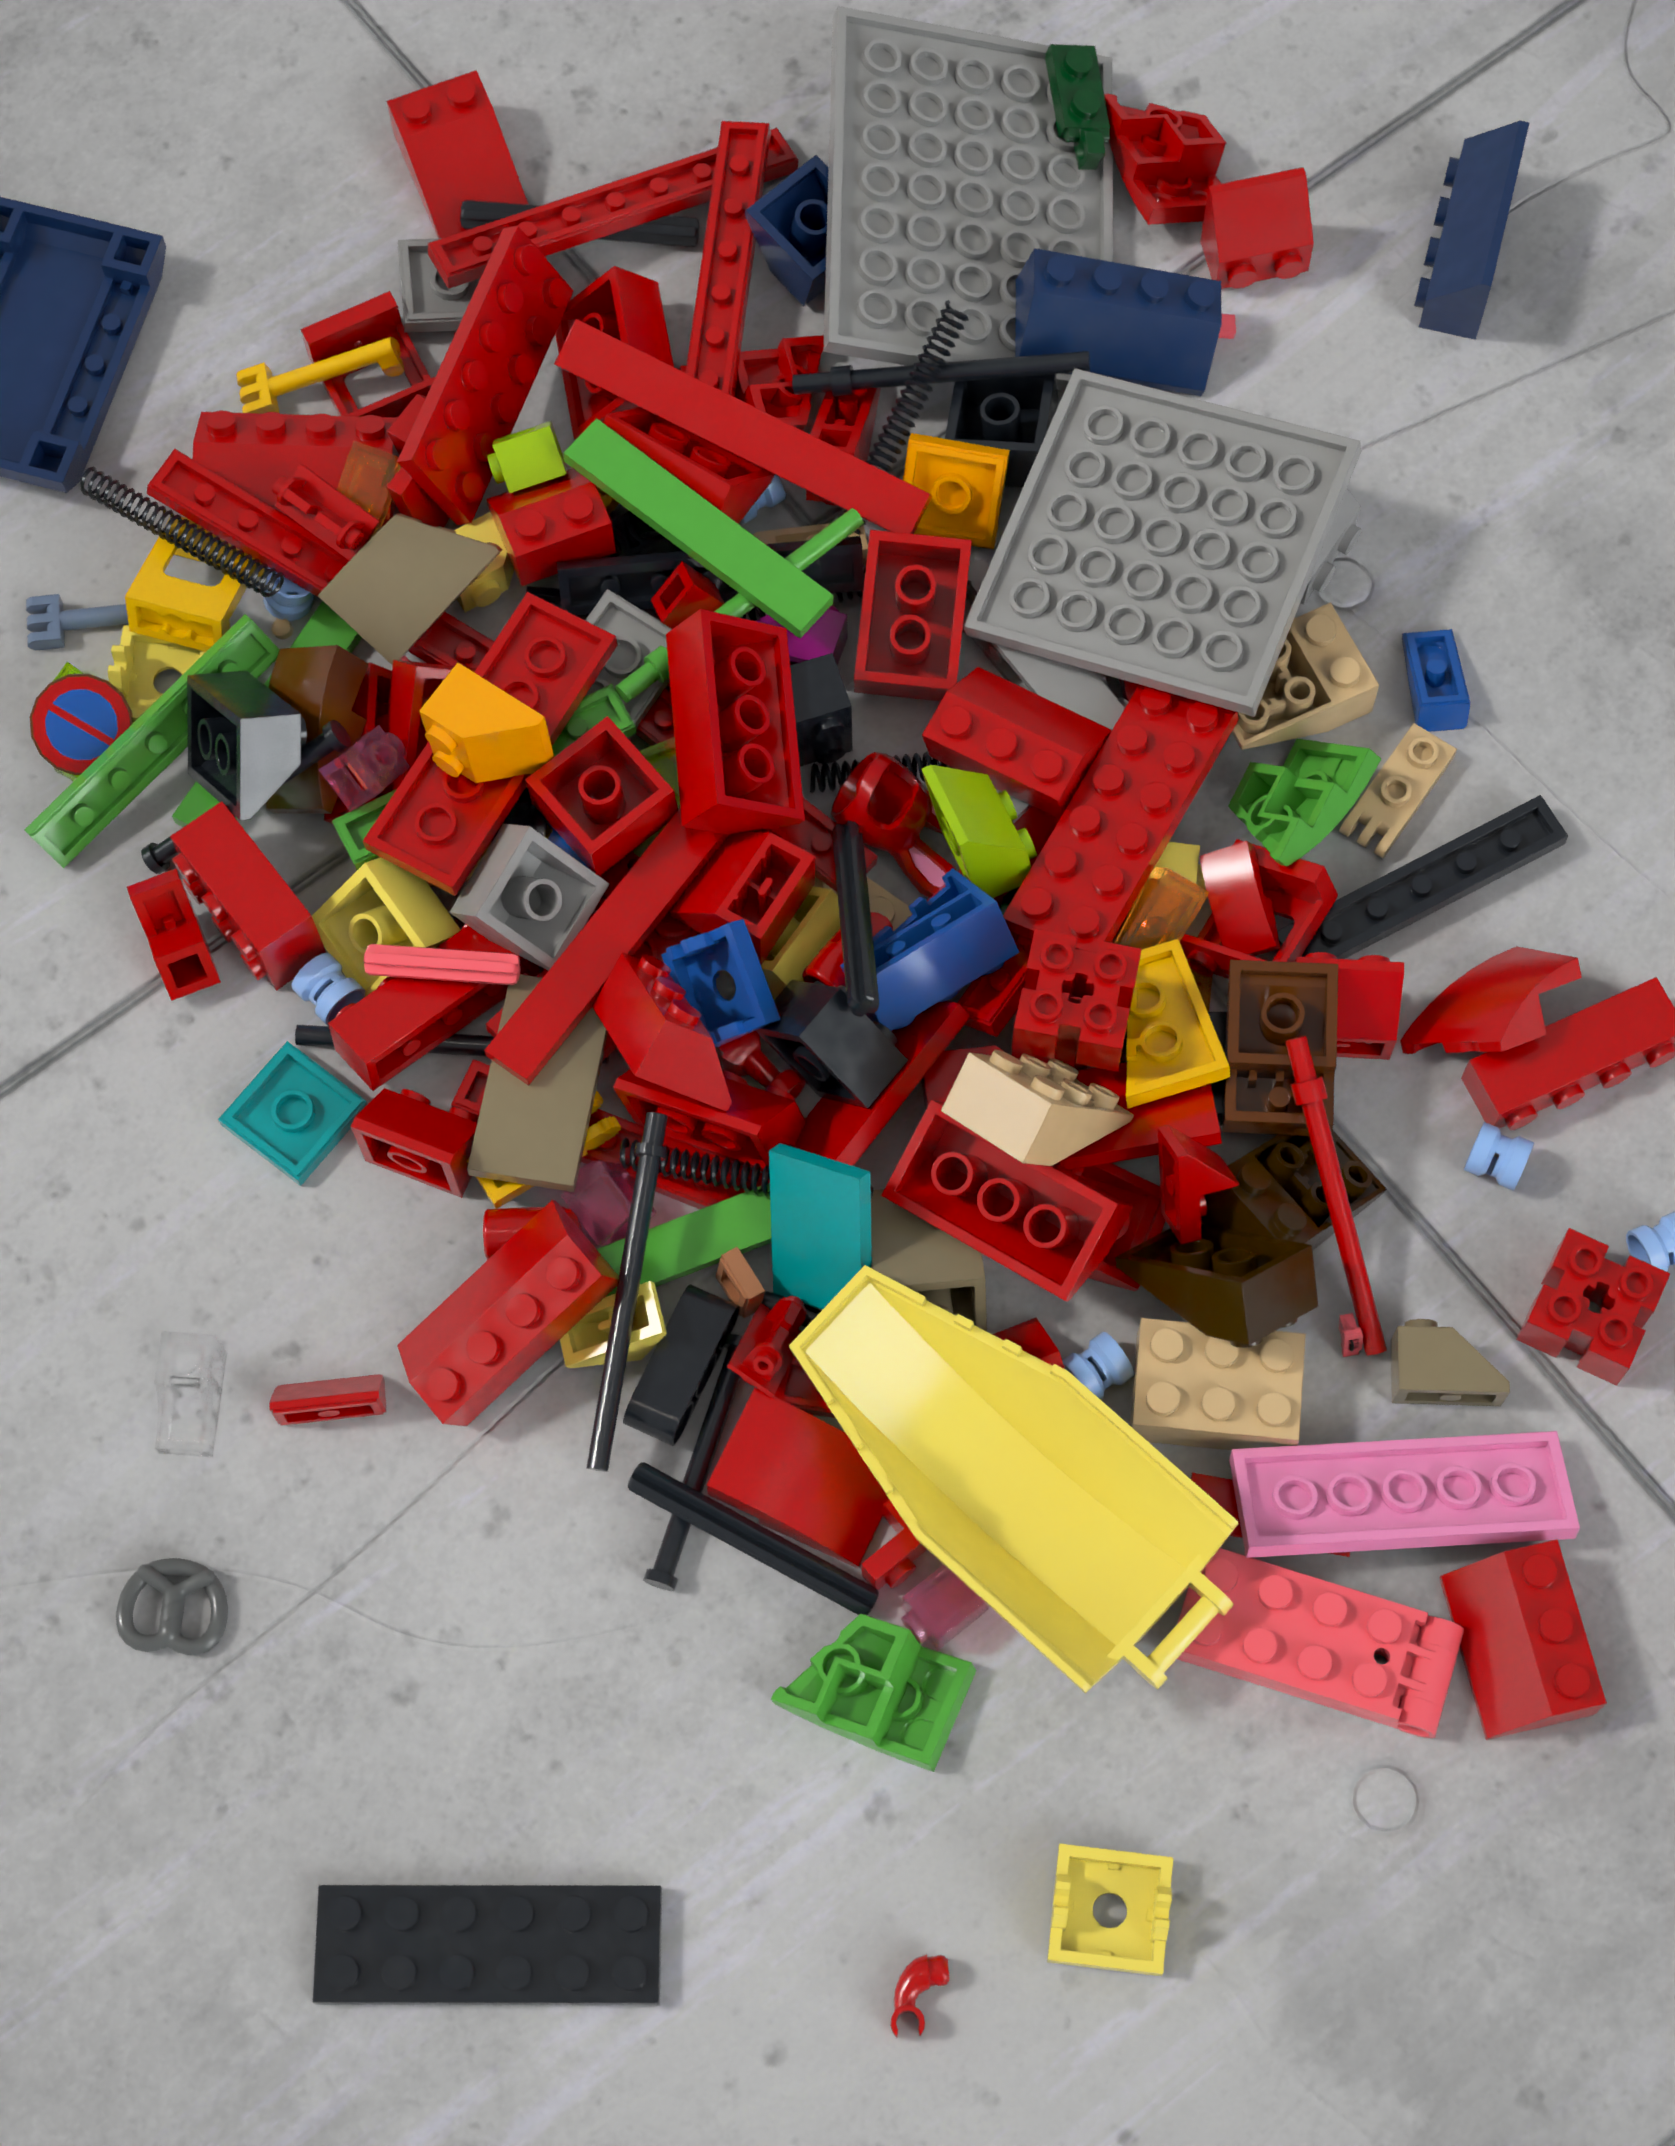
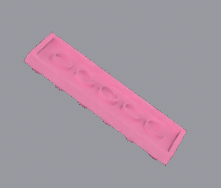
M1557 1431L1232 1449L1229 1459L1246 1558L1575 1539L1580 1529Z

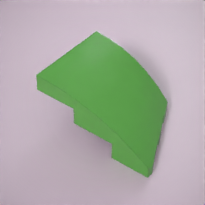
M1297 738L1283 766L1250 762L1228 807L1247 826L1250 833L1269 851L1270 856L1280 865L1287 867L1318 845L1339 824L1370 781L1381 758L1370 748Z
M859 1614L840 1632V1636L834 1643L824 1646L810 1659V1667L786 1688L780 1686L775 1690L771 1700L775 1705L833 1733L888 1756L934 1772L977 1670L971 1662L921 1646L910 1629Z

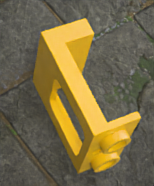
M178 519L173 522L169 534L175 529ZM185 523L181 526L177 538L183 533L186 526ZM191 528L188 532L185 542L191 537L194 528ZM201 532L196 536L193 542V547L199 541L201 537ZM158 537L125 595L129 631L206 652L230 629V618L247 587L245 584H240L237 579L230 578L229 575H224L221 582L216 586H206L166 575L164 571L173 555L197 561L200 560L198 557H193L190 553L184 552L182 548H177L174 544L168 543L166 539L163 540ZM207 537V538L204 540V542H203V544H202V546H201V551H202V550L205 548V546L207 545V543H208V541H209V537ZM217 541L211 546L209 555L214 551ZM225 546L219 550L216 560L222 555ZM231 550V551L228 553V555H227V557H226V559H225L224 565H225V564L228 562V560L230 559L233 550ZM239 554V555L237 556V558L235 559V561H234V563H233V566H232V569H233V568L237 565V563L239 562V559H240V556H241L240 554ZM248 559L243 563L240 573L246 568ZM256 563L250 569L248 578L254 572L256 568ZM264 568L261 569V571L258 574V577L262 576Z

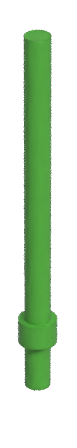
M851 508L785 559L803 571L864 525L861 515L854 508ZM738 593L714 612L741 618L756 605ZM659 646L644 657V665L615 686L618 695L623 701L628 703L656 681L663 683L669 678L667 647Z

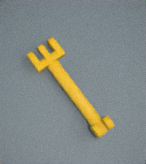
M389 337L273 376L272 371L265 362L237 372L236 378L238 386L241 387L239 390L240 401L245 404L242 407V412L279 413L277 396L375 363L380 365L382 371L387 376H399L404 372L403 361L399 357L401 355L399 343L395 338Z

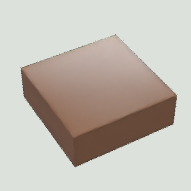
M738 1246L722 1254L716 1279L729 1300L740 1306L739 1316H742L744 1319L756 1312L758 1306L762 1303L765 1289Z

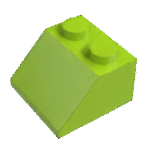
M936 765L922 768L921 770L940 830L963 876L992 898L1020 887L1031 869L1030 859L1037 857V853L1026 828L1017 831L1012 822L1018 819L1008 792L1004 790L997 793L988 774Z

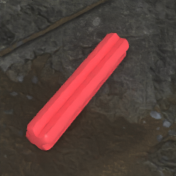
M370 944L367 946L364 954L365 972L368 975L515 985L518 982L521 971L519 956L510 953Z

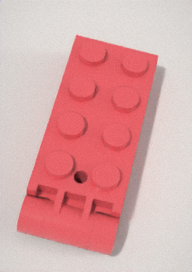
M1222 1548L1216 1552L1201 1573L1217 1586L1234 1605L1224 1616L1218 1613L1177 1658L1178 1660L1390 1726L1411 1735L1424 1738L1436 1737L1464 1633L1463 1627L1446 1619L1428 1616V1612L1258 1559L1246 1558L1245 1555ZM1188 1587L1178 1623L1201 1598L1190 1587ZM1380 1654L1384 1656L1387 1663H1377L1374 1660V1655Z

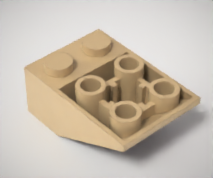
M1331 602L1294 618L1255 716L1238 712L1239 720L1232 734L1241 750L1325 733L1372 712L1379 684Z
M994 1050L992 1055L969 1052L941 1109L942 1112L1018 1161L1025 1164L1052 1166L1130 1123L1134 1114L1117 1105L1120 1097L1116 1093L1094 1083H1091L1088 1087L1076 1079L1079 1072L1075 1068L1060 1060L1050 1058L1046 1064L1027 1054H1022L1019 1060L1000 1050Z

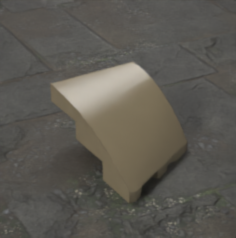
M397 513L355 554L321 591L318 597L393 666V660H401L422 635L439 620L503 549L497 544L477 541L458 535L456 531L441 526L433 527L424 524L421 520Z

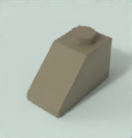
M1413 1319L1406 1321L1405 1326H1397L1390 1340L1392 1403L1501 1406L1510 1393V1382L1453 1327H1438V1323L1431 1319Z

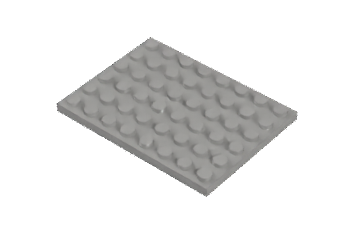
M837 6L832 25L824 352L900 365H913L916 362H920L918 355L924 353L922 346L928 344L927 337L933 335L931 329L937 326L936 319L941 318L940 311L946 309L945 301L950 300L949 305L954 310L967 315L969 320L962 321L950 313H945L948 318L961 323L964 329L958 330L946 322H940L945 328L957 332L960 338L954 339L942 331H936L941 337L954 342L956 347L950 348L940 341L932 340L937 346L950 351L951 356L946 357L933 349L927 348L931 354L944 359L946 362L1015 357L1016 278L1034 248L1113 262V152L1108 140L1107 144L1104 143L1106 154L1099 161L1098 168L1096 170H1081L1077 166L1073 142H1066L1065 138H1059L1045 62V53L1049 47L1048 45ZM1097 55L1104 94H1112V57ZM922 357L929 364L936 363L929 358ZM1056 374L1057 390L1065 391L1072 374Z

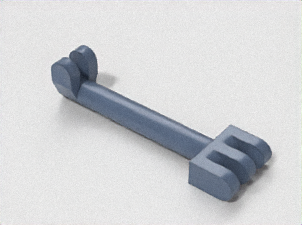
M59 594L33 596L26 600V611L33 614L27 617V629L33 632L27 635V646L32 650L65 648L64 631L128 624L126 604L64 610Z

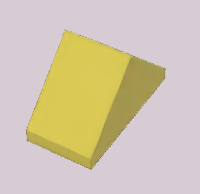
M652 1281L639 1285L627 1362L642 1360L667 1334L656 1286ZM616 1293L601 1300L560 1339L566 1367L571 1369L604 1365Z

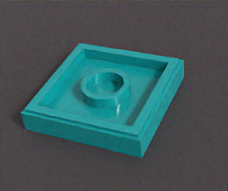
M287 1041L218 1120L221 1126L301 1186L351 1129L350 1126L355 1116L368 1103Z

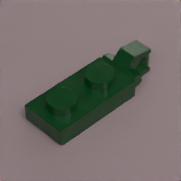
M1050 44L1045 53V62L1059 138H1065L1066 142H1073L1078 169L1096 170L1099 161L1106 154L1104 143L1107 144L1110 139V124L1095 46Z

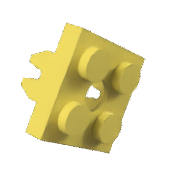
M123 625L120 645H112L111 648L114 665H108L109 682L124 694L132 710L133 723L162 695L154 687L156 676L168 669L176 670L183 675L205 651L129 631V625Z
M1059 1843L1047 1962L1162 1976L1170 1925L1169 1910L1172 1902L1173 1857ZM1115 1894L1124 1901L1127 1914L1125 1920L1119 1926L1107 1928L1095 1920L1093 1905L1101 1895Z

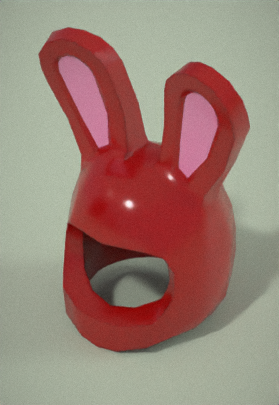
M879 752L867 755L857 764L841 786L832 804L831 815L837 824H846L848 820L856 822L859 832L863 834V842L891 854L916 889L924 896L930 898L945 884L942 877L954 867L920 839L919 834L924 827L942 834L929 792L908 768L890 755Z

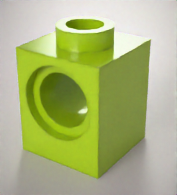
M551 421L495 439L492 444L495 453L487 455L496 483L505 482L509 493L566 475L568 470Z

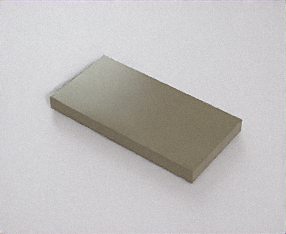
M520 974L517 984L508 985L498 1033L542 978ZM593 1007L529 1086L491 1060L467 1167L469 1176L575 1192L608 1036L606 1028Z

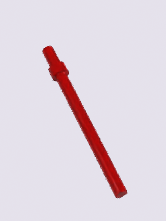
M1307 1036L1295 1037L1285 1041L1295 1082L1291 1084L1296 1106L1302 1105L1358 1326L1362 1330L1365 1353L1367 1356L1380 1354L1387 1351L1323 1102V1099L1328 1098L1323 1076L1317 1077Z

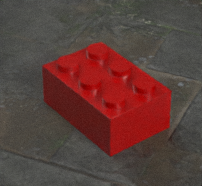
M870 530L854 674V693L941 701L945 693L957 683L972 540Z
M222 801L170 836L178 853L177 856L172 858V862L183 877L182 883L198 905L205 904L212 914L210 918L223 938L228 943L233 940L242 953L240 955L241 960L257 981L266 977L277 991L293 980L307 962L322 953H326L311 914Z

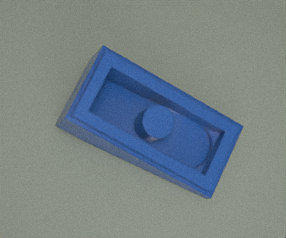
M1453 630L1402 633V644L1415 724L1428 732L1465 728L1468 723L1471 703Z

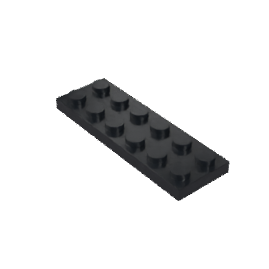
M319 1885L312 2003L316 2005H660L661 1885Z

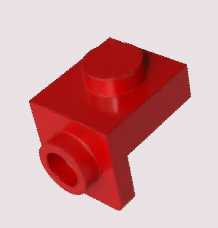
M890 1499L883 1504V1516L898 1534L861 1563V1576L869 1585L877 1588V1590L886 1583L893 1589L905 1581L917 1568L913 1561L926 1551V1548L916 1540Z

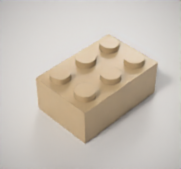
M1141 1318L1136 1338L1130 1426L1151 1443L1222 1450L1297 1446L1300 1436L1306 1334L1274 1331L1263 1337V1341L1260 1344L1241 1348L1232 1346L1230 1341L1206 1336L1189 1322Z

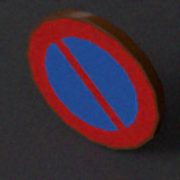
M89 673L68 674L50 682L36 697L30 714L31 738L39 754L54 768L72 775H81L133 724L132 710L124 694L108 680Z

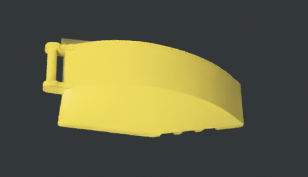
M866 1265L789 1345L790 1350L916 1540L1085 1694L1122 1660L1127 1662L1154 1688L1159 1689L1168 1679L1164 1674L1211 1620L1218 1613L1224 1616L1233 1607V1602L1201 1572L1237 1527L1238 1521L1069 1371L1056 1364L1052 1366L1023 1351L1021 1346L1008 1339L1004 1341L975 1326L973 1321L960 1314L956 1316L927 1301L926 1297ZM1190 1587L1201 1598L1153 1652L1146 1657L1135 1645L1181 1594Z

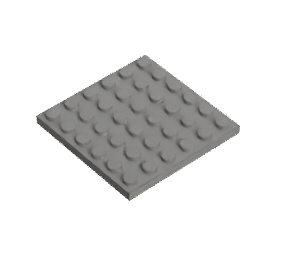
M1074 368L963 625L965 633L973 638L1254 717L1361 454V443L1359 440Z

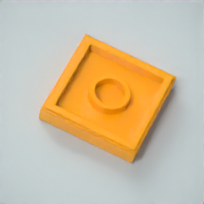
M911 433L908 440L903 481L932 495L914 534L972 540V546L994 549L1010 450Z

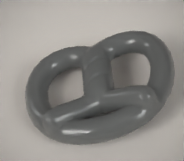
M180 1558L160 1559L141 1565L125 1584L116 1610V1626L119 1636L125 1644L143 1652L158 1651L169 1647L175 1652L185 1655L203 1654L219 1643L224 1634L228 1618L227 1597L220 1580L214 1572L197 1562ZM180 1575L189 1578L175 1584L165 1576ZM147 1584L163 1594L159 1630L153 1635L141 1634L136 1630L133 1623L135 1602L141 1590ZM204 1587L211 1606L208 1629L201 1637L186 1638L181 1634L185 1598Z

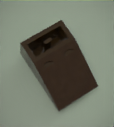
M1332 1129L1331 1133L1354 1218L1384 1194L1387 1189ZM1275 1136L1228 1165V1168L1239 1182L1238 1186L1204 1195L1207 1213L1205 1216H1201V1222L1205 1225L1312 1245V1251L1334 1234L1310 1136Z

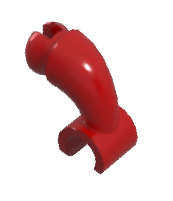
M927 1954L917 1957L905 1967L900 1975L894 1992V2013L890 2023L892 2033L896 2038H898L896 2022L898 2017L904 2013H911L916 2016L919 2022V2037L922 2035L925 2019L923 2013L915 2006L916 1999L922 1992L929 1990L930 1986H944L949 1982L948 1959L945 1956L927 1957Z

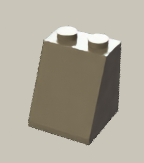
M884 1189L874 1190L871 1200L872 1269L926 1297L927 1301L956 1316L960 1314L973 1321L975 1326L987 1331L986 1283L982 1253L882 1197L881 1194Z

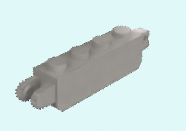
M975 559L974 562L970 561L966 600L970 601L971 606L990 565L987 563L988 561H983L982 559L979 561ZM971 637L1004 679L1111 730L1128 704L1126 699L1122 697L1117 699L1110 691L1104 674Z

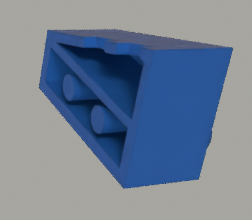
M954 868L942 877L945 887L928 902L925 898L919 897L908 906L912 915L893 931L891 927L885 926L873 937L880 1005L874 1014L865 1013V1015L872 1022L877 1021L890 1031L909 1025L919 1013L938 1002L950 1000L959 993L962 987L982 975L996 972L1004 965L1006 960L1020 953L997 901ZM842 963L840 966L844 972V963Z

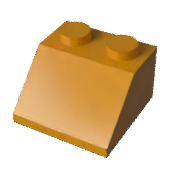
M460 663L454 666L419 710L426 730L425 737L429 741L434 755L432 757L433 761L439 768L453 777H458L461 773L473 782L479 783L517 775L532 774L554 757L545 717Z

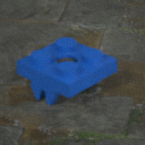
M744 919L729 922L710 932L680 941V944L666 948L667 952L661 954L664 963L671 969L670 976L674 982L686 991L684 997L688 1003L700 1012V1021L712 1037L715 1048L781 1020ZM721 970L727 971L734 979L736 992L732 1000L724 999L718 992L716 979L719 977Z

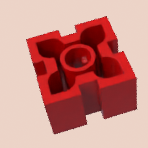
M1035 928L1026 967L1025 986L1021 991L1014 1024L1012 1051L1054 1059L1056 1047L1077 1051L1075 1062L1077 1064L1118 1071L1142 949L1099 941L1097 952H1089L1076 949L1077 936ZM1069 997L1082 998L1081 1003L1071 1002Z
M1568 1228L1554 1253L1541 1284L1543 1286L1534 1299L1516 1340L1557 1358L1563 1347L1581 1355L1577 1368L1617 1386L1630 1369L1646 1332L1642 1328L1654 1313L1670 1273L1631 1255L1623 1266L1604 1258L1609 1245ZM1590 1301L1600 1307L1599 1313L1588 1309Z

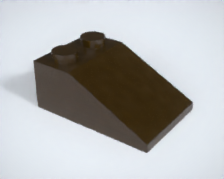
M1201 1224L1200 1240L1180 1244L1170 1228L1115 1257L1116 1267L1191 1325L1206 1336L1230 1341V1344L1234 1347L1256 1346L1263 1341V1337L1279 1328L1294 1325L1297 1322V1318L1318 1307L1312 1245Z

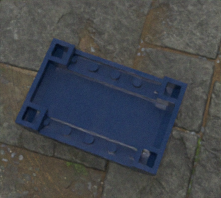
M0 197V477L68 493L80 482L162 279L166 244L162 235Z

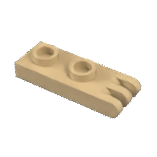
M1413 723L1347 816L1339 832L1349 837L1356 829L1358 823H1362L1365 825V828L1359 835L1356 843L1366 848L1376 833L1380 834L1383 838L1376 845L1374 854L1384 858L1452 762L1457 749Z

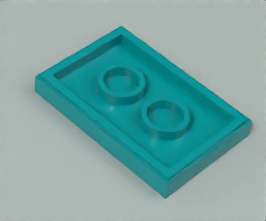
M779 1143L769 1150L773 1292L784 1297L796 1296L803 1303L823 1310L864 1265L872 1268L870 1171Z

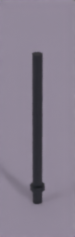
M656 1112L646 1113L642 1143H636L634 1155L639 1157L586 1466L587 1469L608 1472L660 1161H665L667 1158L668 1148L664 1147L663 1143L668 1116Z

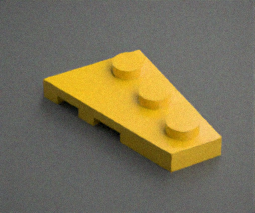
M1179 939L1148 947L1141 951L1127 1022V1109L1230 1078V1066Z

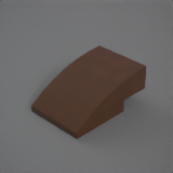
M338 645L283 648L279 650L268 688L301 713L307 728L306 744L323 733L322 727L331 720H336L347 731L351 740V746L342 752L334 750L279 787L265 803L266 809L274 814H331L367 719L351 710L369 663Z
M1230 960L1225 1056L1230 1066V1078L1224 1079L1222 1132L1309 1136L1302 1105L1296 1106L1291 1088L1295 1078L1285 1043L1288 1039L1305 1035L1307 1036L1317 1077L1323 1076L1328 1098L1323 1099L1330 1130L1332 1131L1334 1125V1074L1337 1062L1338 964Z

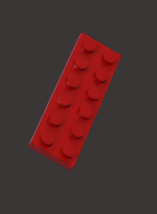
M519 226L503 228L397 460V463L456 525L472 523L493 476L487 455L495 453L492 446L495 439L512 433L574 292Z
M527 592L474 673L543 715L551 745L553 746L618 646L615 635ZM428 741L369 830L363 843L366 850L456 896L526 788L525 779L531 774L479 783L473 782L461 773L458 777H453L444 772L433 761L432 757L434 755Z
M1139 684L1005 911L1003 917L1009 930L1031 940L1035 928L1077 936L1076 949L1095 953L1097 952L1099 941L1111 943L1239 720L1238 712Z

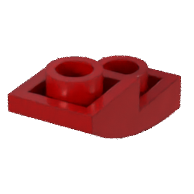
M1244 841L1200 855L1206 891L1222 945L1254 957L1280 949L1272 900L1263 894L1255 846L1248 841Z

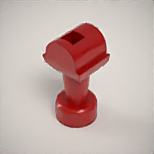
M756 1031L717 1047L723 1071L734 1073L740 1077L749 1075L765 1088L768 1086L780 1088L790 1093L795 1099L802 1092L806 1084L792 1069H787L780 1073L762 1053L760 1036Z

